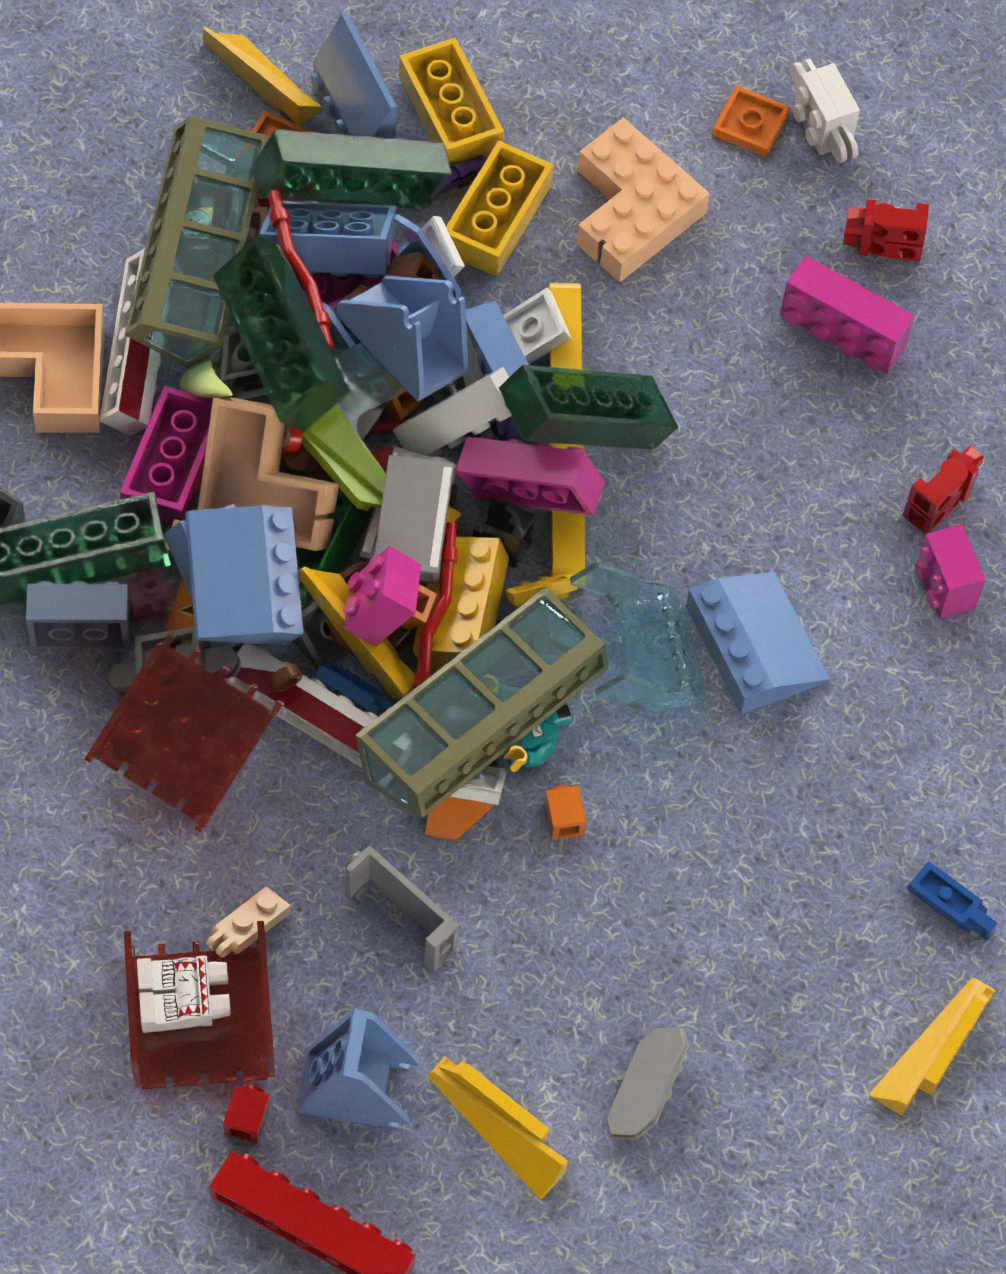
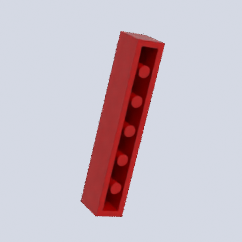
M231 1151L209 1185L211 1198L346 1274H410L415 1265L416 1255L412 1253V1248L398 1239H394L393 1242L381 1235L382 1232L376 1226L368 1222L358 1223L350 1218L351 1214L338 1205L330 1207L319 1201L320 1197L314 1191L305 1187L301 1190L289 1184L290 1180L285 1175L275 1170H272L271 1173L259 1167V1162L248 1154L242 1153L239 1156Z

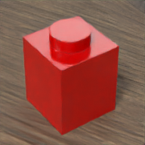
M235 1085L223 1122L224 1135L258 1144L270 1107L269 1094H266L262 1088L254 1085H245V1087Z

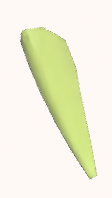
M207 357L190 366L182 375L179 383L181 391L191 393L196 397L213 399L233 395L231 390L218 378L212 361Z

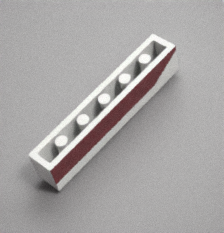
M145 248L126 259L99 420L130 436L148 426L153 414L151 411L153 398L157 391L156 379L161 365L160 353L125 336ZM174 280L169 281L161 315L163 322H166V316L170 309L168 303ZM153 331L144 339L162 348V342L165 339L166 333Z
M245 643L237 653L241 661V669L236 677L225 679V684L362 768L356 734L377 719L378 716L371 712L365 713L361 711L346 696H337L327 690V687L318 679H309L304 675L301 681L292 688L283 692H274L268 682V678L275 671L291 663L287 661L283 663L274 658L272 653L264 646ZM404 732L390 742L392 758L401 768L412 755V741ZM387 772L380 779L390 785L395 777L390 772Z

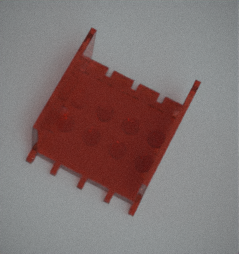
M170 631L163 642L156 644L84 760L89 763L98 760L116 772L126 762L129 764V767L123 776L145 790L149 787L152 780H155L158 784L152 794L173 808L176 807L181 797L185 799L186 803L180 812L196 821L198 825L195 830L201 833L218 810L285 702L280 699L277 700L271 710L252 698L259 687L255 683L251 685L247 693H244L224 680L231 668L224 665L217 676L195 662L202 652L199 648L196 647L190 657H187L171 647L170 644L174 641L176 634Z
M257 921V947L245 948L239 954L231 951L223 958L216 954V950L200 951L199 941H192L193 952L166 954L164 943L158 944V955L135 956L131 931H124L130 1056L135 1088L142 1087V1090L167 1088L166 1077L173 1076V1087L202 1085L201 1074L208 1073V1084L237 1082L236 1071H243L244 1082L268 1080V1077H275L264 921ZM207 956V962L227 963L228 984L209 986L210 995L229 994L230 1016L212 1019V1026L202 1027L200 1025L190 1028L143 1033L137 959L151 958V961Z

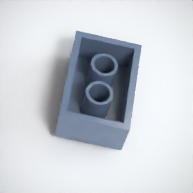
M48 581L27 584L26 625L30 648L130 649L131 610L128 584H120L113 581L103 584H87L81 581H75L70 584H54Z

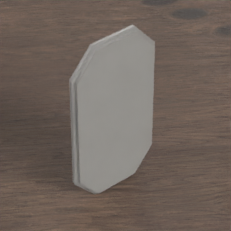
M656 1028L638 1044L607 1116L611 1138L638 1140L658 1122L666 1100L672 1096V1086L689 1048L683 1028Z

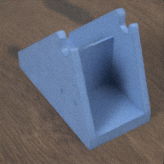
M386 276L380 284L350 300H342L338 303L336 311L338 318L417 402L460 378L467 372L468 348L465 298L461 297L457 301L453 297L454 286L451 281Z
M354 1008L308 1047L296 1112L310 1116L399 1129V1124H409L410 1116L385 1094L389 1067L409 1070V1065H419L420 1057L376 1014Z

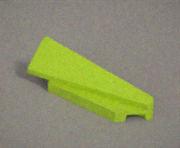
M317 377L311 378L284 406L288 408L287 416L291 419L299 420L302 424V429L305 430L303 432L302 444L333 481L339 483V488L357 509L369 511L371 506L381 508L386 473Z

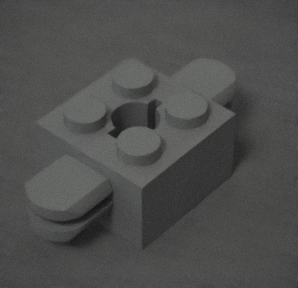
M195 627L135 637V661L113 665L108 678L110 684L121 696L137 694L138 700L149 712H156L213 702L212 681L236 677L241 669V661L231 646L224 645L211 648L209 641L196 640Z

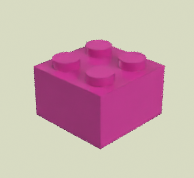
M960 524L925 535L922 547L919 549L917 563H915V572L920 582L924 581L927 587L926 597L930 608L936 609L939 618L976 609L986 579L963 525Z
M391 546L387 547L381 554L374 555L368 565L360 572H355L348 581L347 589L349 593L344 607V613L346 614L344 629L375 647L416 613L421 564Z

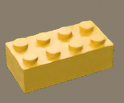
M456 37L399 56V79L446 171L455 163L463 164L479 155L489 157L498 140L503 142L504 130Z
M498 140L446 226L464 263L495 277L499 275L552 186L553 164Z
M456 537L455 548L458 549V562L454 564L452 602L433 637L431 670L441 669L460 652L477 641L483 634L495 627L509 562V556L500 538ZM427 583L426 588L437 594L430 614L439 598L440 584ZM425 623L419 625L416 632L413 652L417 659L419 655L420 633Z

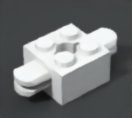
M810 58L803 60L801 63L791 64L790 74L796 86L797 95L795 105L793 106V114L798 123L802 122L805 127V135L809 145L815 146L819 155L832 152L837 163L845 162L847 158L849 160L857 158L858 145L854 135L860 109L835 64L816 69Z

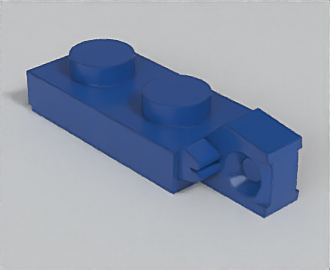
M334 661L319 666L314 675L323 681L328 690L335 693H343L350 698L355 707L361 710L368 709L378 717L388 708L395 705L394 702L385 697V693Z
M928 861L909 883L907 888L909 892L967 933L973 930L987 940L996 930L997 922L986 914L988 909L982 904L983 900Z

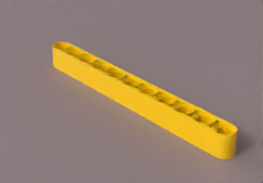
M549 283V290L553 293L571 335V339L549 352L550 445L555 448L567 449L568 447H577L584 450L581 283ZM551 510V577L569 573L575 577L577 588H584L585 515Z

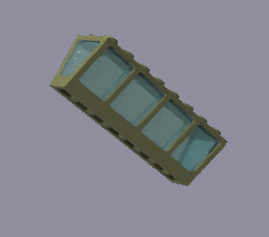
M189 116L174 128L125 336L187 368L206 358L207 355L216 349L223 347L224 333L228 320L234 310L232 305L234 293L237 291L240 283L238 279L239 270L245 260V253H243L245 243L251 234L250 221L257 207V202L255 201L256 194L263 180L261 172L263 164L268 157L267 145L269 137L194 116Z
M543 588L356 734L366 784L418 817H425L609 669L605 643L550 590Z

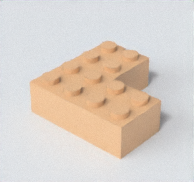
M624 117L579 152L578 172L604 194L609 201L578 225L576 244L594 261H597L601 254L600 266L619 283L707 213L710 193Z
M0 303V377H35L33 417L36 433H100L101 422L99 420L102 400L105 331L103 304Z
M233 397L213 398L198 510L219 509L235 504V507L259 505L291 507L296 547L314 551L328 548L331 542L334 519L328 518V514L335 512L339 483L279 472L288 408Z

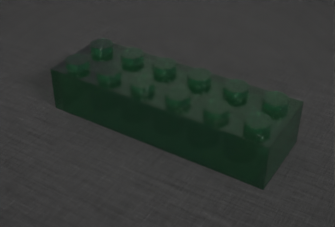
M287 129L273 131L251 166L259 198H268L270 191L278 190L281 199L394 205L399 208L427 209L452 174L444 143L402 140L400 138L387 139L375 138L373 136L362 137L345 134L300 132Z
M257 235L222 266L213 277L279 421L306 431L351 391L282 246Z
M522 365L499 387L505 406L510 411L517 425L518 433L525 442L655 449L679 428L651 375Z
M151 492L0 528V605L27 599V584H36L41 581H48L54 584H70L75 581L92 584L171 565L167 541L163 535L165 533L163 520L155 493Z

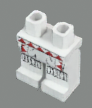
M207 956L151 961V958L137 959L143 1033L190 1028L200 1025L202 1027L212 1026V1019L231 1015L229 994L210 995L209 986L228 984L227 963L207 962Z

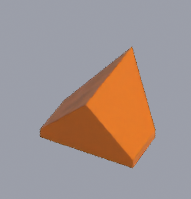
M450 796L428 813L425 835L458 841L495 804Z

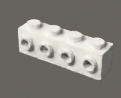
M504 367L409 418L394 428L393 432L401 446H403V449L429 457H436L442 453L440 448L447 444L451 449L466 440L464 436L466 433L472 431L475 436L489 428L491 425L488 421L496 418L498 422H501L516 413L513 407L523 400Z

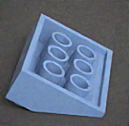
M348 13L341 14L313 60V74L310 75L315 91H321L323 95L322 102L328 115L333 114L336 120L334 125L340 138L345 137L348 143L346 147L351 161H357L361 170H365L395 159L397 106Z
M282 201L284 208L288 210L291 224L289 229L295 251L311 275H315L318 272L331 273L333 276L338 277L348 276L349 274H362L367 278H377L381 275H386L390 263L395 220L393 218L396 216L397 206ZM270 207L259 233L260 270H268L273 274H283L293 270L283 256L277 229L272 227L270 219L272 210Z
M259 505L187 511L185 514L196 640L285 646L302 636L304 633L292 508Z
M775 572L718 578L689 589L686 608L740 715L830 681Z

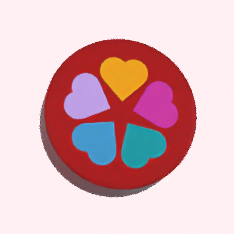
M286 419L282 451L296 452L300 448L303 429L299 420Z

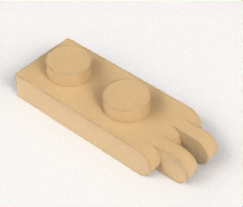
M266 886L217 923L211 930L212 936L207 940L206 946L211 950L217 948L216 954L222 958L231 951L239 954L290 914L291 905Z

